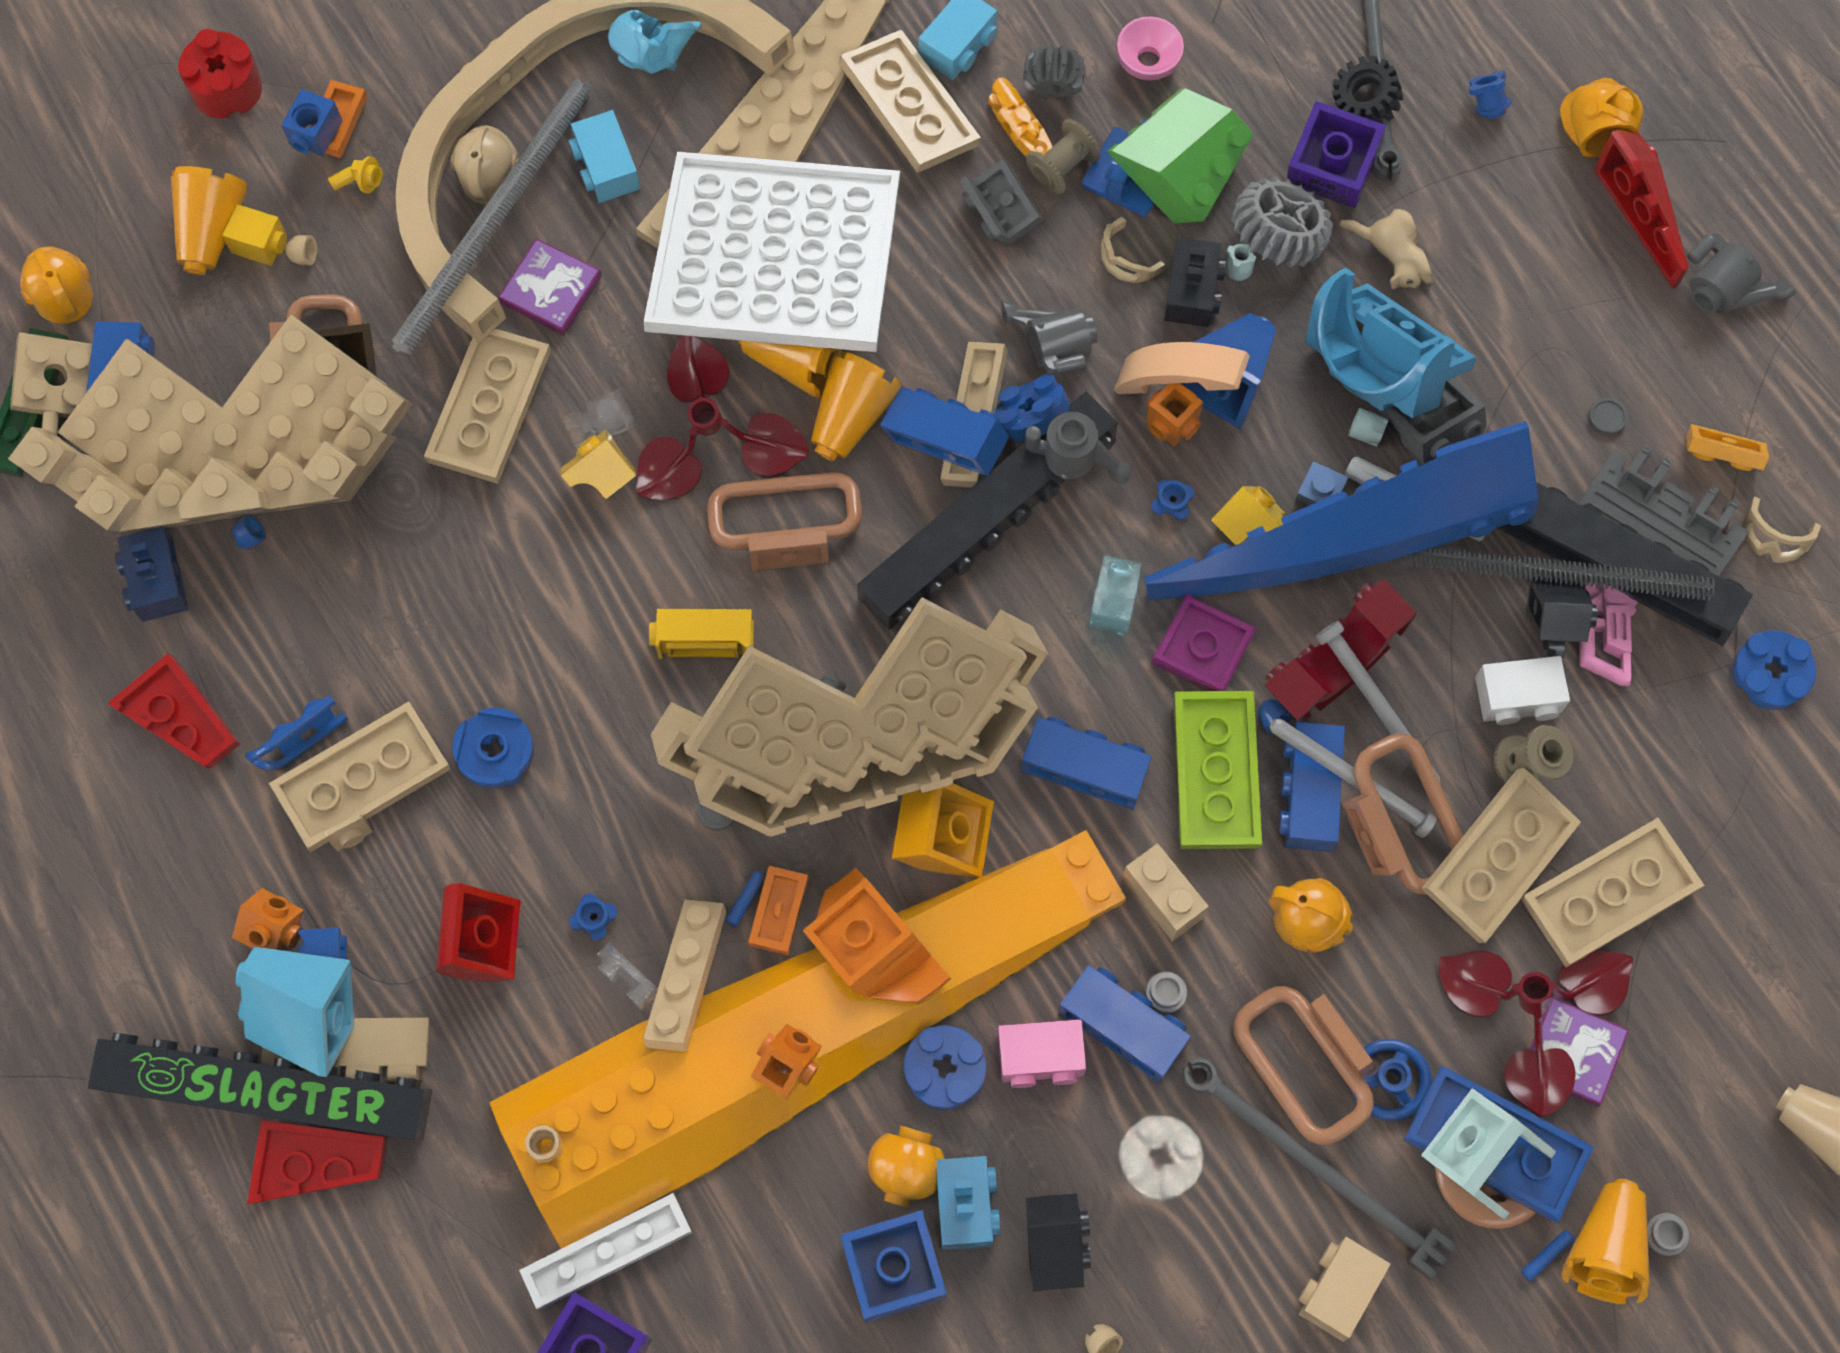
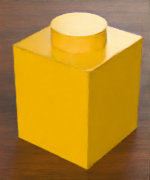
M239 204L236 205L222 234L232 254L269 266L273 265L277 254L283 253L287 243V234L279 217Z

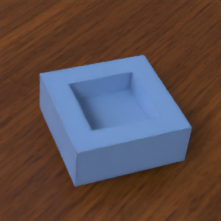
M1313 461L1297 493L1296 499L1308 505L1317 503L1342 492L1348 477Z

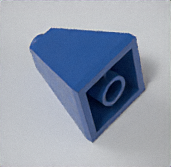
M1249 313L1194 342L1230 347L1246 351L1250 355L1238 389L1207 391L1199 382L1181 384L1193 391L1203 401L1202 407L1241 429L1262 380L1276 328L1267 318L1262 316L1256 317Z

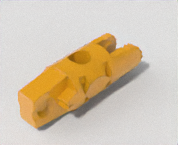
M998 77L992 86L993 94H990L988 98V104L996 115L997 120L1025 157L1031 151H1037L1044 155L1053 146L1043 126L1015 87L1012 86L1013 84L1006 78Z

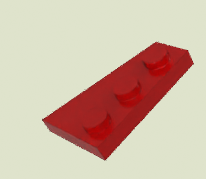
M169 653L107 703L208 769L213 768L241 744L178 660Z
M261 1120L247 1204L381 1179L388 1136Z

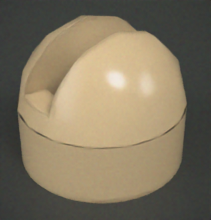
M297 235L292 237L287 243L285 252L291 262L298 265L311 266L316 261L317 243L311 235Z
M1105 1324L1093 1326L1096 1331L1092 1335L1088 1333L1085 1335V1345L1089 1353H1118L1123 1345L1122 1337L1113 1328Z

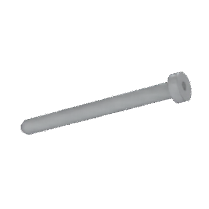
M1336 621L1320 631L1315 636L1321 645L1327 643L1390 734L1401 733L1411 736L1340 634L1344 630L1341 623ZM1402 750L1403 753H1404V754L1406 755V757L1408 758V760L1410 761V763L1413 765V763H1412V761H1411L1410 756L1408 755V753H1407L1406 751ZM1432 766V768H1433V770H1434V772H1435V774H1436V776H1437V779H1438V781H1439V783H1440V776L1438 775V773L1436 772V770H1435L1434 767Z
M1274 719L1272 721L1270 729L1273 734L1358 789L1353 766L1282 719ZM1373 780L1384 806L1412 825L1411 831L1414 834L1423 838L1432 830L1437 820L1435 813L1429 809L1419 811Z

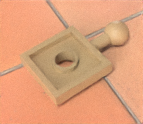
M19 332L16 339L10 410L43 414L42 429L49 430L57 436L59 417L68 418L86 394L92 344ZM49 368L58 369L64 375V384L60 386L49 384L44 378V371Z

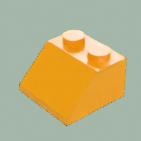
M956 784L921 793V790H916L903 794L892 859L919 870L970 878L982 877L994 801Z

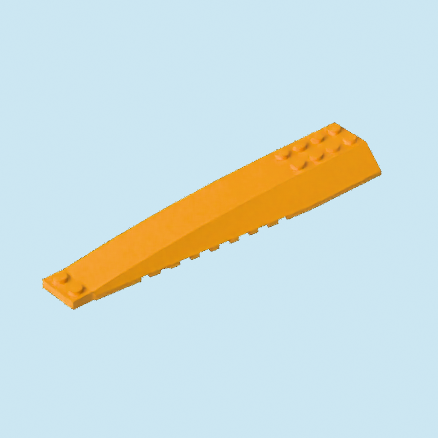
M1085 830L1053 848L1042 850L896 913L951 978L945 985L919 1004L865 998L860 993H854L820 951L814 948L702 996L687 1052L646 1048L643 1037L648 1019L489 1102L500 1132L539 1211L562 1249L713 1171L756 1143L758 1139L773 1129L776 1130L793 1119V1116L810 1105L813 1106L844 1083L850 1082L873 1064L893 1054L895 1050L913 1038L918 1037L924 1029L932 1027L947 1016L950 1017L964 1008V1005L978 996L984 995L1013 973L1016 974L1081 932L1089 926L1090 921L1125 903L1126 897L1089 833ZM786 1024H789L793 1028L807 1033L822 1048L814 1060L820 1066L807 1086L800 1083L790 1096L785 1099L752 1078L751 1075L761 1058L757 1055V1051L769 1033L776 1036ZM539 1125L553 1128L561 1138V1150L563 1151L559 1159L555 1158L550 1162H543L542 1164L534 1160L525 1147V1139L529 1131ZM550 1139L542 1140L538 1146V1150L542 1154H547L553 1149V1141Z

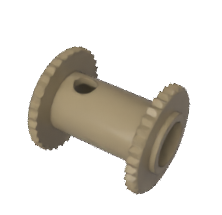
M1071 119L1065 120L1061 125L1064 137L1044 155L1037 151H1031L1026 156L1027 167L1034 179L1048 192L1057 195L1065 190L1066 186L1063 177L1080 161L1085 159L1089 163H1093V161L1097 162L1101 156L1100 147L1094 136L1082 124Z
M1541 725L1531 730L1527 738L1521 735H1510L1501 740L1495 748L1493 763L1496 774L1505 784L1514 772L1520 768L1528 770L1538 781L1539 777L1546 781H1553L1563 778L1570 771L1573 764L1574 751L1571 741L1565 732L1552 725ZM1515 755V763L1513 764L1512 758Z

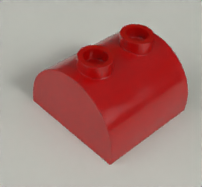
M462 883L445 886L442 898L436 972L447 977L470 981L497 982L514 980L521 900Z

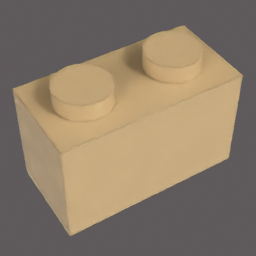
M1158 843L1125 867L1123 881L1172 942L1204 919L1209 906Z
M1348 1237L1343 1238L1338 1245L1333 1242L1329 1244L1319 1261V1264L1325 1267L1317 1282L1310 1278L1298 1299L1299 1302L1304 1304L1299 1313L1300 1316L1342 1342L1351 1337L1391 1265Z

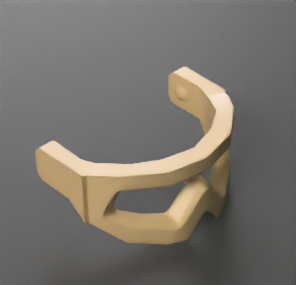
M1120 217L1112 224H1107L1101 242V260L1109 273L1119 280L1141 283L1149 281L1164 271L1166 265L1162 261L1149 268L1131 263L1120 256L1116 257L1110 239L1115 233L1126 226L1127 221ZM1115 265H1119V266H1121V267H1124V268H1126V269H1128V270H1131V271H1133V272H1136V273H1135V274H1131V273L1125 272V271L1121 270L1120 268H1118V267L1115 266Z
M1754 496L1743 521L1744 528L1749 531L1745 540L1752 551L1758 556L1769 553L1772 561L1775 563L1794 561L1808 552L1818 536L1821 525L1814 523L1809 530V534L1803 537L1781 534L1762 519L1758 512L1760 498ZM1757 525L1765 535L1775 541L1761 543L1753 532V526ZM1778 542L1791 546L1800 545V547L1790 552H1781Z

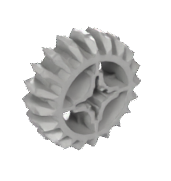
M1275 176L1270 181L1261 177L1258 182H1250L1243 193L1239 194L1231 219L1235 224L1233 231L1241 235L1240 243L1249 244L1250 253L1257 252L1262 255V261L1266 258L1271 259L1276 266L1284 262L1289 268H1292L1295 264L1304 267L1307 262H1314L1321 255L1330 242L1329 238L1332 233L1333 223L1329 220L1331 212L1323 209L1325 202L1316 200L1314 192L1305 191L1302 189V184L1299 186L1291 184L1289 179L1281 182Z

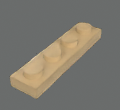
M968 342L956 400L967 406L969 410L977 413L980 410L995 413L1008 353L1005 344ZM944 461L940 480L944 486L972 488L983 478V474Z
M684 900L643 1037L646 1048L687 1052L726 916L724 903Z

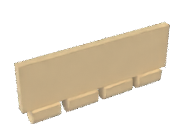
M354 1018V1029L333 1066L346 1068V1077L355 1078L356 1070L380 1073L381 1082L382 1068H387L388 1083H396L397 1076L418 1079L419 1068H427L430 1019ZM262 1048L261 1063L274 1065L275 1057L283 1058Z

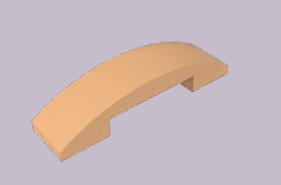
M1171 342L1150 345L1138 349L1126 357L1114 391L1117 394L1147 393L1149 386L1152 384L1199 382L1207 391L1238 389L1250 355L1246 351L1205 343Z

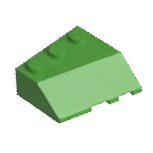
M1183 88L1179 89L1153 111L1152 117L1145 123L1133 128L1125 140L1120 144H1114L1106 152L1173 224L1200 222L1206 219L1254 133L1233 109Z

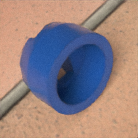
M251 515L243 516L231 528V538H236L235 545L242 549L256 547L266 538L263 526Z
M1277 699L1264 700L1258 709V720L1267 733H1272L1270 724L1274 719H1282L1288 723L1292 718V715Z

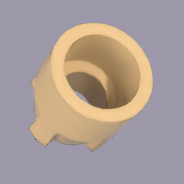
M536 1126L526 1136V1150L538 1163L550 1162L555 1158L559 1159L563 1152L561 1150V1138L550 1126ZM545 1139L552 1140L553 1149L547 1154L540 1153L538 1150L539 1143Z

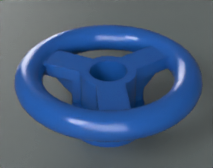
M1381 1039L1366 1045L1364 1050L1370 1058L1380 1052H1396L1393 1059L1383 1062L1375 1074H1368L1364 1079L1370 1088L1380 1087L1385 1092L1393 1094L1401 1106L1400 1108L1389 1109L1373 1102L1374 1107L1371 1115L1386 1121H1400L1415 1115L1432 1083L1431 1071L1423 1055L1410 1044L1395 1039ZM1408 1058L1415 1065L1420 1079L1419 1089L1414 1099L1406 1090L1412 1079L1411 1070L1406 1064ZM1392 1072L1396 1074L1398 1084L1392 1085L1388 1083L1385 1078L1386 1073ZM1352 1091V1094H1353L1355 1100L1357 1101V1098H1356L1355 1094H1354L1353 1091Z

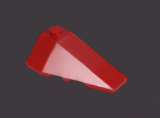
M1616 130L1611 133L1594 172L1671 287L1674 288L1680 284L1689 267L1657 152L1651 145L1646 143L1641 134Z

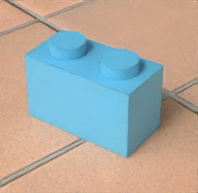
M951 0L918 38V53L928 65L953 81L961 71L966 72L969 70L976 59L977 52L983 45L987 47L995 39L998 33L997 10L982 0Z
M613 110L571 123L574 138L568 140L575 161L582 159L585 169L580 170L583 183L587 192L594 190L598 203L640 190L637 170Z

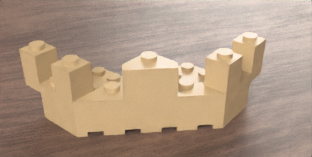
M290 315L223 407L134 342L126 339L58 431L60 435L88 455L81 454L49 430L31 427L8 459L39 482L52 484L77 501V504L74 506L106 530L137 533L161 526L165 528L243 517L245 515H257L313 505L350 501L396 440L391 434L413 404L296 317Z
M921 598L855 698L748 646L703 717L671 702L652 731L651 738L658 764L693 780L701 805L771 837L785 833V828L808 821L810 825L841 817V812L864 805L866 809L897 801V796L921 790V793L952 785L954 784L953 780L972 774L980 777L993 773L1038 708L1026 686L1048 655V652L1033 626L1001 609L988 629L984 630Z

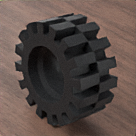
M1364 56L1358 57L1359 64L1355 66L1352 60L1346 63L1348 71L1346 72L1341 68L1337 73L1340 80L1334 79L1332 84L1334 87L1332 95L1337 108L1383 124L1381 119L1384 117L1388 121L1394 118L1392 110L1398 112L1401 108L1399 101H1403L1402 87L1394 67L1389 66L1388 61L1382 59L1379 63L1377 56H1371L1370 62H1366ZM1375 83L1381 86L1380 94L1373 100L1358 102L1354 99L1355 92L1363 85Z

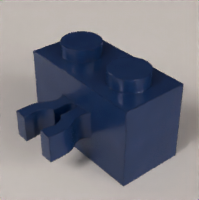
M161 526L117 538L120 552L115 553V561L120 575H125L127 587L122 588V595L127 610H133L142 622L189 610L174 540L165 527Z

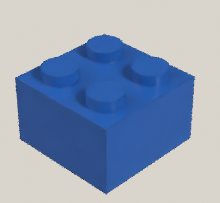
M922 1210L840 1235L865 1324L947 1299V1292Z

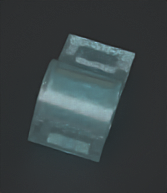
M1104 555L1088 628L1127 636L1142 563Z

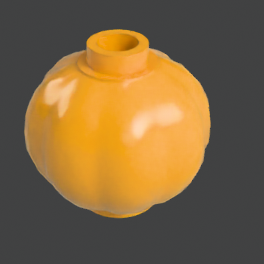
M900 1126L898 1136L886 1133L871 1147L868 1157V1171L873 1183L883 1192H886L884 1201L908 1208L910 1200L928 1198L938 1190L937 1160L945 1158L941 1148L930 1145L933 1135Z

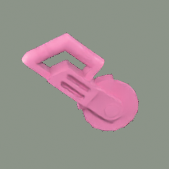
M1590 582L1587 587L1584 584V589L1589 592L1591 602L1597 606L1598 616L1602 618H1597L1596 627L1590 628L1588 642H1579L1580 667L1619 686H1630L1632 652L1631 616L1637 611L1635 607L1638 602L1615 588L1611 589V586L1606 589L1605 584L1603 588H1601L1600 583L1597 588L1595 583L1593 587H1590ZM1595 632H1602V650L1620 659V668L1595 657Z

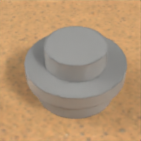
M1161 972L1154 975L1148 982L1146 998L1152 1002V1008L1156 1011L1173 1013L1179 1010L1185 1003L1187 988L1184 981L1178 975L1171 972Z
M1661 1213L1651 1218L1647 1223L1648 1245L1657 1254L1674 1256L1682 1252L1687 1246L1689 1231L1680 1217L1671 1213Z

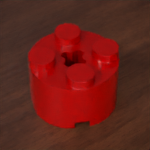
M204 29L185 47L180 56L178 72L191 99L202 113L213 118H230L228 114L238 111L243 114L249 111L260 98L262 93L260 71L248 45L238 36L228 32Z

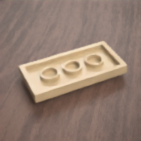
M902 30L840 56V67L917 173L979 145L981 138Z
M494 329L480 343L472 337L424 454L426 462L498 484L551 353L550 345L499 329Z
M408 701L273 780L269 785L311 853L329 842L324 835L326 830L358 813L367 820L451 769Z
M1525 768L1517 769L1421 889L1478 943H1486L1581 821Z
M1656 818L1528 892L1521 898V901L1567 968L1697 892L1705 885L1660 819Z

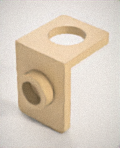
M358 813L326 830L324 835L331 845L339 851L343 848L357 845L365 836L373 831L368 821Z

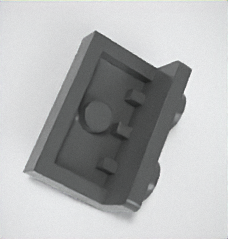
M1004 159L1000 160L974 181L967 176L960 180L966 190L962 194L964 200L974 212L979 211L984 219L980 225L992 241L997 239L1009 247L1044 221L1013 169Z

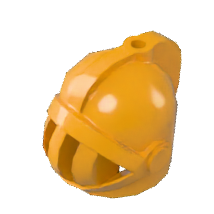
M1601 78L1585 86H1580L1569 93L1562 101L1560 116L1566 133L1579 147L1582 155L1588 158H1597L1601 156L1612 132L1621 130L1639 134L1642 125L1643 106L1638 95L1630 88L1620 85L1611 78Z
M53 246L37 248L28 255L21 272V293L26 303L30 304V306L33 305L42 318L57 324L76 322L86 315L93 300V290L89 281L91 275L80 258L66 250Z
M1322 878L1297 881L1290 887L1275 886L1272 891L1269 904L1274 910L1273 920L1276 932L1284 942L1295 949L1316 953L1343 943L1345 941V938L1342 937L1343 935H1351L1353 924L1350 920L1354 919L1346 897L1331 882Z

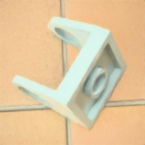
M1472 1088L1421 1156L1505 1220L1510 1213L1480 1191V1187L1519 1136L1551 1159L1556 1151L1516 1118Z

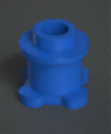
M1497 71L1486 76H1477L1469 81L1470 87L1468 91L1470 95H1475L1477 106L1475 107V112L1477 115L1484 116L1485 119H1495L1504 115L1506 109L1511 106L1512 101L1510 97L1506 96L1504 89L1506 85L1504 80L1506 79L1505 71Z

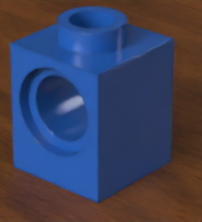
M301 89L281 126L292 148L304 154L312 152L323 157L343 120L335 101ZM310 124H315L310 128H306Z

